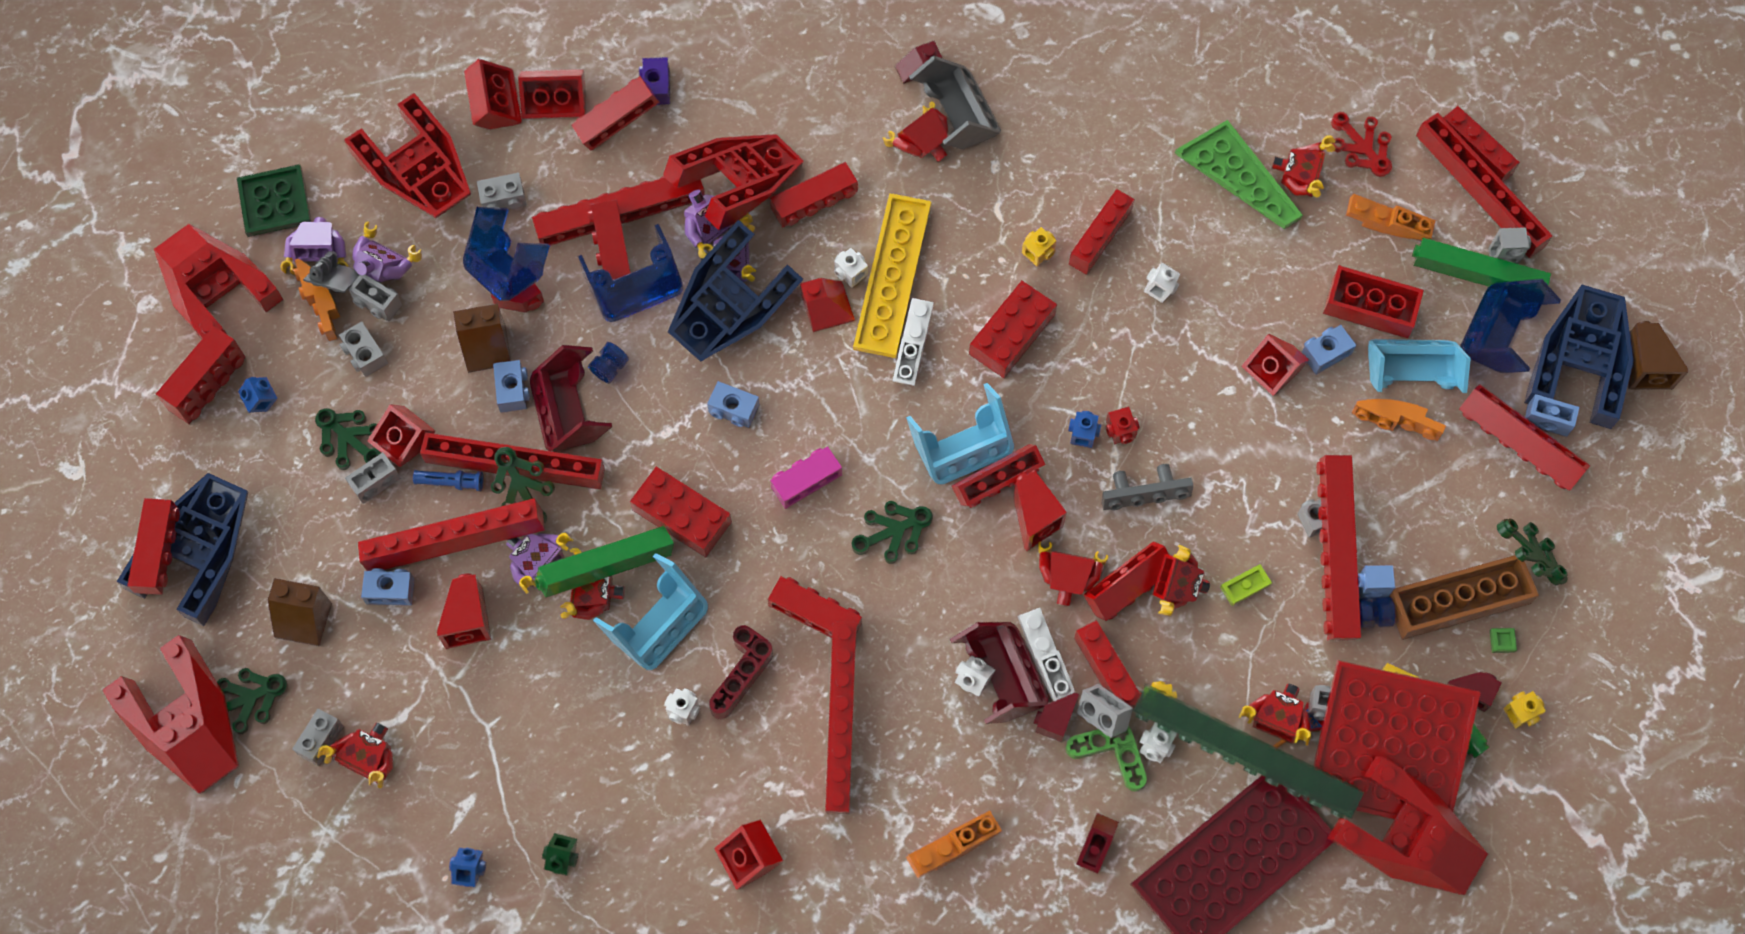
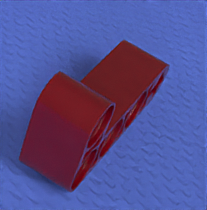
M746 625L738 626L733 632L735 647L744 655L709 701L711 713L717 719H725L732 713L773 658V648L770 641ZM743 634L750 637L747 642H740L738 638ZM762 647L769 650L766 655H758L756 652ZM745 666H753L755 669L752 673L746 674L742 671ZM732 684L741 686L737 692L728 690ZM723 702H724L725 708L723 709V708L720 707V708L717 710L716 704L722 705Z

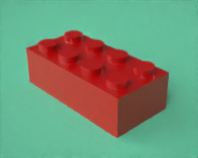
M1338 265L1332 279L1323 314L1408 339L1415 326L1424 290Z
M1021 280L972 340L969 347V355L1002 378H1005L1056 314L1057 304Z
M213 326L156 392V396L169 412L190 424L200 416L201 410L205 405L214 399L216 392L221 386L227 384L231 374L242 366L246 356L232 337Z
M657 466L630 500L632 511L657 527L665 526L669 535L705 558L732 523L731 514Z

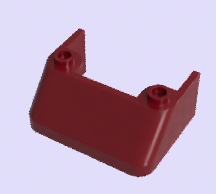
M562 345L539 365L530 376V387L544 444L548 451L559 452L593 443L613 427L612 423L585 421L576 385L584 377L585 371L582 361L593 352L592 347Z
M976 622L950 639L951 643H965L966 652L970 657L972 655L975 658H980L988 666L995 669L990 680L999 700L993 703V715L984 719L985 724L1006 723L1037 711L1049 703L1048 695L1021 633L1012 622Z

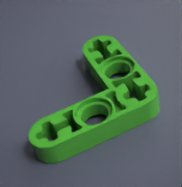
M1129 726L1127 731L1123 732L1127 733L1124 741L1117 737L1112 740L1113 744H1110V737L1099 729L1069 738L1065 748L1066 753L1071 758L1079 759L1114 749L1126 787L1135 792L1142 790L1147 781L1146 773ZM1094 736H1102L1105 739V745L1103 747H1096L1092 742ZM1085 738H1088V746L1091 750H1087V746L1081 747L1079 753L1075 749L1071 750L1073 742H1076L1077 745H1082L1086 742ZM1129 751L1133 753L1135 761L1130 764L1125 763L1122 759L1124 752ZM1135 766H1138V768H1135L1134 770L1135 776L1137 778L1142 779L1139 781L1138 785H1136L1134 782L1130 783L1129 780H1131L1132 778V772L1131 770L1126 772L1125 769H1132Z

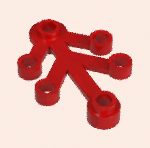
M1345 112L1335 113L1331 120L1332 128L1337 131L1344 130L1355 143H1345L1342 138H1335L1336 142L1332 143L1335 146L1334 152H1350L1345 158V165L1349 168L1361 167L1371 169L1372 173L1378 177L1388 175L1392 169V163L1387 158V149L1392 138L1391 134L1388 132H1381L1377 139L1379 151L1377 155L1372 147L1374 130L1377 127L1378 120L1373 116L1366 118L1364 122L1365 137L1363 139L1351 126L1349 117ZM1381 137L1387 138V141L1382 140ZM1339 143L1341 147H1337L1335 144ZM1356 154L1366 155L1369 160L1359 159Z

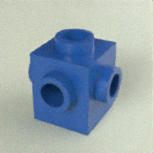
M250 377L244 381V384L238 390L248 413L267 412L277 400V396L267 377Z
M1077 411L1075 419H1070L1068 429L1069 432H1072L1070 444L1092 448L1095 437L1100 435L1102 424H1098L1099 416L1094 415L1090 411Z
M472 848L458 849L456 856L451 857L450 860L451 884L468 887L476 886L480 875L483 876L486 870V861H483V851Z

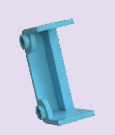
M1369 340L1370 382L1377 392H1382V388H1388V385L1393 384V380L1436 381L1443 389H1454V386H1457L1462 393H1467L1471 358L1456 342L1449 340Z
M988 383L983 384L988 404L981 406L976 411L975 420L977 425L943 440L937 441L936 436L931 431H923L911 416L906 417L915 447L935 483L946 484L990 465L1013 452L1014 442L1001 397Z
M657 553L653 557L665 570L657 582V589L662 594V597L632 629L626 623H618L612 627L597 617L593 620L617 647L646 670L655 669L708 610L706 599L674 562Z

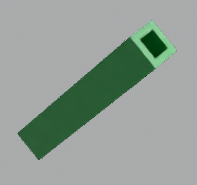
M1423 238L1419 245L1416 244L1412 253V257H1415L1413 266L1541 301L1547 293L1551 273L1427 238Z
M661 526L539 566L537 577H535V584L539 591L542 590L545 598L655 562L656 560L653 556L656 553L664 558L670 557L674 542L665 526Z

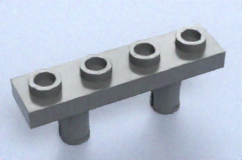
M1161 464L1157 467L1159 483L1129 487L1126 472L1117 471L1113 474L1116 489L1103 491L1101 502L1103 510H1119L1122 507H1139L1146 503H1163L1171 499H1186L1192 496V478L1173 480L1170 465Z

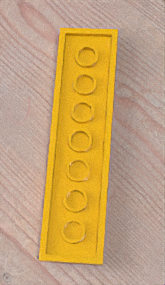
M889 193L853 350L896 358L927 226L931 201Z

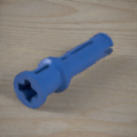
M415 470L413 473V484L455 486L458 490L468 488L482 491L484 475L481 471L465 473L464 470H459L456 473Z

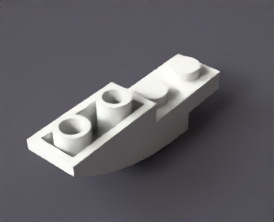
M912 298L893 382L911 386L915 385L928 334L933 302Z
M1037 608L1017 616L1026 637L1025 641L1052 700L1056 701L1074 693L1075 690L1059 650L1057 651L1041 609Z

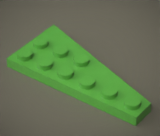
M1228 120L1175 150V154L1281 228L1286 229L1302 219V213Z

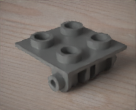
M328 251L325 257H322L315 266L310 268V273L303 281L312 283L315 286L332 289L335 292L345 293L360 275L353 268L338 264L337 253Z

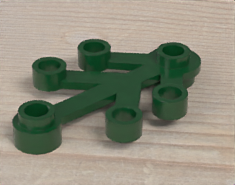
M324 408L319 410L315 417L317 426L322 429L320 452L325 457H330L334 454L335 448L331 444L332 429L338 434V457L335 463L340 470H347L351 465L347 457V443L364 456L366 463L381 454L379 450L375 448L369 449L354 437L371 436V430L377 426L376 423H372L369 426L346 428L339 424L353 421L356 425L364 424L366 416L363 411L356 410L352 413L336 414L334 410ZM362 415L360 420H355L356 416ZM325 418H331L330 421L324 423ZM325 447H331L328 452H324ZM342 460H347L346 464L339 465Z
M501 447L496 451L495 463L498 466L495 481L491 484V490L496 494L502 493L506 489L504 479L507 471L511 477L506 500L501 506H505L506 503H516L515 500L518 492L523 501L533 499L528 488L539 491L544 496H550L554 492L555 486L551 481L542 483L521 475L517 469L518 467L529 471L533 476H539L544 471L542 462L535 461L532 463L518 458L516 452L510 447ZM504 454L509 456L510 461L504 459ZM534 465H536V466L539 467V469H540L539 472H536V471L534 470V468H533ZM499 483L502 488L497 489L495 484ZM545 485L549 486L550 492L544 489ZM543 511L545 524L547 522V514Z
M888 501L884 506L885 513L888 516L899 514L908 518L901 522L879 515L873 510L867 511L864 514V521L867 525L879 524L888 528L869 537L864 535L855 536L851 542L853 552L863 555L868 552L870 546L893 536L889 549L884 553V560L888 564H894L898 559L897 551L904 531L913 527L910 539L905 542L904 549L908 554H915L918 551V540L922 529L927 528L933 520V514L927 507L919 506L915 509H909L897 505L894 501ZM894 506L895 510L889 511L887 507ZM873 515L875 519L869 521L867 516ZM923 515L926 519L919 521L917 517ZM862 543L865 547L858 549L856 546ZM909 544H914L915 549L910 550L907 548V546ZM889 553H893L895 555V558L889 559L887 558V555Z
M1504 519L1497 524V530L1503 538L1509 539L1513 536L1522 545L1515 550V555L1520 561L1537 562L1531 567L1532 572L1537 577L1545 576L1556 586L1559 584L1563 585L1568 581L1567 570L1562 565H1558L1552 553V550L1555 549V544L1550 538H1545L1538 542L1535 535L1539 533V530L1534 523L1529 522L1523 527V531L1529 541L1517 531L1518 525L1513 519Z
M248 668L241 669L238 673V678L243 683L254 682L261 685V687L255 690L231 683L227 678H221L217 681L220 688L222 683H228L225 689H221L223 693L230 692L239 695V697L226 702L228 712L243 706L238 719L232 725L236 733L244 734L247 732L249 727L247 721L257 699L263 696L265 698L262 706L255 712L254 717L260 724L269 722V711L275 698L283 695L288 687L284 676L272 674L265 677L253 673ZM249 672V677L247 679H243V674ZM277 682L280 683L278 689L272 688L273 684ZM266 713V717L263 720H259V715ZM244 723L243 729L237 730V725Z

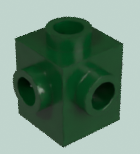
M554 833L549 844L543 850L544 870L567 876L571 867H576L579 853H576L577 839Z

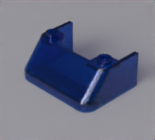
M477 206L463 256V266L469 274L499 301H510L540 280L543 275L550 245L518 242L513 258L507 253L511 245V239L507 232L503 230L509 210L507 208Z
M659 224L655 225L659 245L655 246L650 252L653 264L615 280H612L610 273L603 269L589 272L583 256H578L582 273L601 315L606 321H618L677 297L682 293L683 282L672 251Z
M1543 279L1494 283L1486 289L1460 347L1471 360L1499 373L1529 372L1531 368L1509 347L1521 320L1534 318L1538 314L1541 305L1560 304L1561 299Z

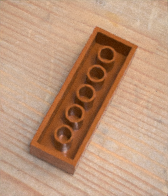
M1514 555L1395 588L1387 598V602L1400 636L1404 640L1532 604L1539 594L1525 561H1520Z

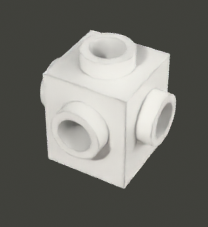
M852 248L846 252L842 251L834 260L836 276L840 280H845L851 288L868 275V265L865 263V258L861 253H856Z
M1161 263L1157 269L1152 268L1146 278L1149 281L1144 292L1163 303L1170 294L1173 295L1179 286L1177 280L1180 273Z
M971 655L966 662L962 661L955 672L959 674L955 683L960 685L963 690L979 697L987 687L995 669L988 666L982 659Z
M677 688L674 694L670 693L664 705L666 706L669 719L677 724L684 723L689 726L691 720H695L700 710L698 699L695 697L696 694L688 689L681 691ZM680 702L685 703L683 707H679Z
M1156 720L1150 731L1145 730L1140 739V743L1143 744L1140 753L1144 754L1151 761L1161 763L1165 756L1168 758L1171 756L1176 746L1172 742L1177 731Z

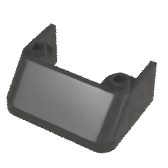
M932 56L909 76L911 80L923 83L924 91L930 98L933 97L940 100L955 130L943 140L944 145L964 150L994 138L1001 132V128L972 73L965 66Z

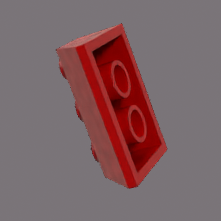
M478 58L464 70L474 126L492 130L522 123L512 68Z
M584 69L520 72L518 84L522 119L580 117L585 115L586 89Z

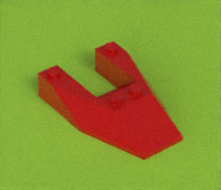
M413 93L399 102L397 106L402 118L416 133L417 136L387 157L384 156L362 128L345 138L344 141L355 160L382 187L432 217L438 218L470 196L471 192L450 134L418 96Z
M777 134L715 138L670 155L663 175L676 188H680L722 172L736 188L711 197L705 217L718 230L735 224L769 198L803 164L804 160Z
M187 224L154 248L174 308L201 339L213 326L226 333L206 308L240 283L265 312H268L284 300L275 285L244 253L191 224Z
M177 635L159 649L185 691L183 695L154 715L135 680L120 676L102 689L113 710L142 746L198 794H202L238 768L239 763L225 695L193 641Z
M1375 757L1364 777L1405 802L1382 841L1343 818L1338 819L1327 839L1388 877L1465 895L1488 853L1438 794L1384 757Z

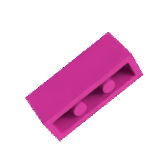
M828 446L824 449L819 448L813 451L807 459H800L793 463L791 468L785 472H777L770 480L771 489L786 509L842 476V467Z

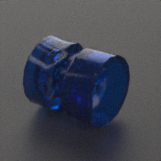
M607 342L599 351L600 356H595L589 363L588 368L597 378L610 384L618 374L617 369L621 370L629 361V357L617 345Z
M1377 597L1375 601L1372 598L1359 599L1361 629L1374 628L1375 624L1379 627L1394 626L1395 607L1391 597Z

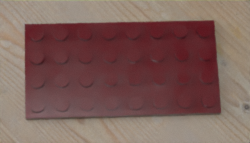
M1273 765L1136 878L1130 885L1171 934H1226L1334 842L1327 839L1332 830L1278 768Z

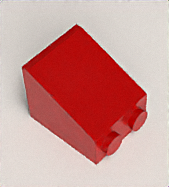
M1035 470L1029 474L1025 472L1016 479L1017 482L1013 496L1023 545L1026 551H1029L1038 545L1039 542L1044 541L1062 529L1067 515V511Z
M464 573L451 581L437 629V636L445 649L492 640L484 591L476 574Z

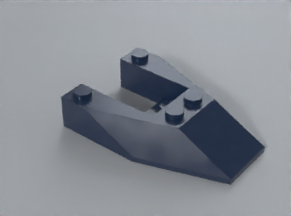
M739 220L695 267L667 332L700 362L761 328L803 281V278L787 264L767 287L757 295L734 275L726 266L755 235Z
M1583 284L1579 287L1544 337L1528 385L1525 404H1528L1535 394L1554 399L1561 367L1565 365L1600 376L1589 423L1612 429L1620 420L1633 365L1631 338L1624 296Z
M207 473L175 502L180 510V517L178 522L175 523L176 539L172 543L170 550L173 559L199 570L176 610L184 618L201 626H205L216 608L231 568L249 493L247 490L210 473ZM132 555L116 582L126 591L145 599L148 594L134 593L127 586L133 559Z

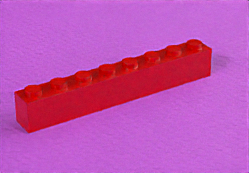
M1437 112L1421 123L1416 137L1500 228H1526L1527 236L1531 238V246L1525 255L1530 259L1543 250L1553 235Z
M662 176L660 179L644 181L639 185L624 187L613 193H603L593 199H583L576 204L563 205L556 210L540 212L532 216L540 246L545 248L596 232L594 223L590 224L588 211L592 210L591 204L617 200L621 224H625L692 204L689 194L695 190H700L704 196L705 191L701 179L676 188L665 176Z
M426 432L424 435L420 454L425 463L497 474L498 466L495 463V453L501 447H510L516 452L518 458L532 463L540 461L544 465V471L539 476H533L529 471L517 467L521 475L534 480L551 481L601 490L605 472L602 459ZM504 454V459L510 461L509 456ZM533 466L536 472L540 471L538 466Z
M1325 455L1319 459L1316 466L1317 475H1320L1317 494L1321 498L1318 516L1319 520H1322L1319 538L1320 542L1323 543L1320 561L1321 565L1324 566V575H1322L1321 580L1322 588L1325 589V598H1323L1322 603L1323 611L1326 612L1324 634L1327 635V640H1357L1361 638L1352 455Z
M534 498L359 541V562L366 571H372L375 568L386 570L545 531L543 511Z
M833 621L826 813L850 814L856 622Z

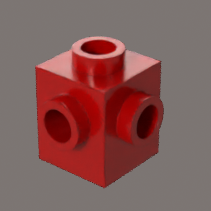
M1129 406L1108 412L1106 433L1109 438L1113 439L1114 444H1128L1136 438L1140 426L1138 419L1133 417Z

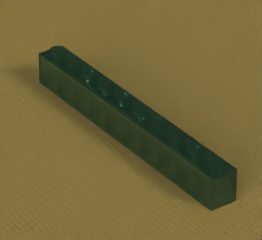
M1146 683L1133 707V711L1136 712L1135 717L1147 723L1149 720L1158 723L1157 728L1167 733H1170L1172 730L1180 734L1179 739L1189 744L1194 741L1201 745L1200 749L1213 755L1214 752L1223 755L1221 759L1232 765H1235L1237 762L1243 765V770L1249 774L1256 776L1259 773L1266 777V782L1276 787L1281 784L1288 788V793L1296 797H1300V795L1310 798L1309 803L1318 808H1322L1323 805L1330 808V813L1338 818L1346 816L1351 819L1364 794L1361 789Z

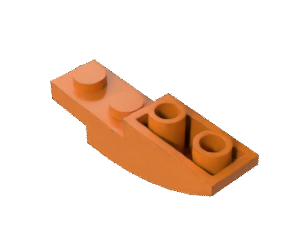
M1356 194L1350 197L1346 216L1362 221V227L1397 237L1422 240L1423 238L1431 240L1436 221L1396 205L1394 208H1390Z
M295 259L297 268L293 270L297 281H301L302 287H299V292L302 300L306 299L309 305L313 306L315 315L320 316L321 322H317L321 335L325 334L329 341L338 339L332 320L341 317L328 288L315 286L312 283L303 281L310 273L311 267L302 260Z
M1392 399L1357 401L1352 410V414L1356 415L1360 420L1371 421L1382 429L1393 431L1398 424L1407 431H1415L1422 434L1428 440L1438 441L1446 427L1444 424L1425 417L1428 411L1427 408Z
M989 810L951 830L947 835L910 853L906 859L917 878H920L969 853L1001 833L1002 830Z

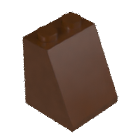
M498 303L453 311L456 333L468 373L494 368V363L511 361L506 325Z
M1650 321L1636 323L1630 331L1633 365L1628 382L1629 390H1673L1688 373L1687 366L1659 323H1651Z
M274 578L268 597L274 637L320 646L332 602L319 586Z

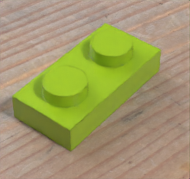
M1261 564L1221 584L1220 588L1231 606H1234L1270 587L1272 582Z

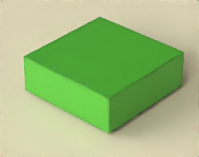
M1515 628L1490 629L1492 653H1515L1517 651Z

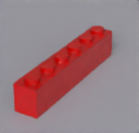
M1480 384L1459 408L1466 419L1477 422L1485 433L1496 436L1504 447H1511L1517 452L1519 458L1526 462L1530 461L1536 466L1535 468L1538 472L1553 478L1554 483L1562 489L1570 491L1590 467L1587 462Z

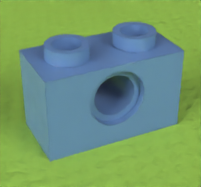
M1339 325L1336 328L1330 327L1326 329L1322 336L1317 339L1312 337L1304 343L1302 353L1309 359L1307 363L1317 375L1350 356L1356 344L1342 325ZM1323 346H1329L1331 350H1326Z
M520 360L494 363L496 399L500 413L527 409L526 401H530L528 387L525 388L524 381L528 380L526 367H522ZM510 384H517L515 388H508Z
M719 381L707 403L708 412L717 419L725 418L730 420L735 426H745L748 428L760 406L758 396ZM730 404L738 405L735 409L727 408Z
M1535 394L1528 403L1525 418L1542 430L1567 437L1576 425L1579 407Z
M1393 565L1365 566L1358 574L1359 602L1386 601L1395 588Z
M379 568L372 569V571H364L361 598L366 604L412 605L415 579L405 569H396L394 572H386L384 569ZM387 583H393V586L390 589H383Z

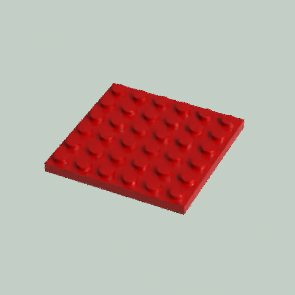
M1337 660L1306 796L1307 800L1395 819L1405 802L1364 777L1374 758L1384 757L1438 794L1454 812L1481 692Z

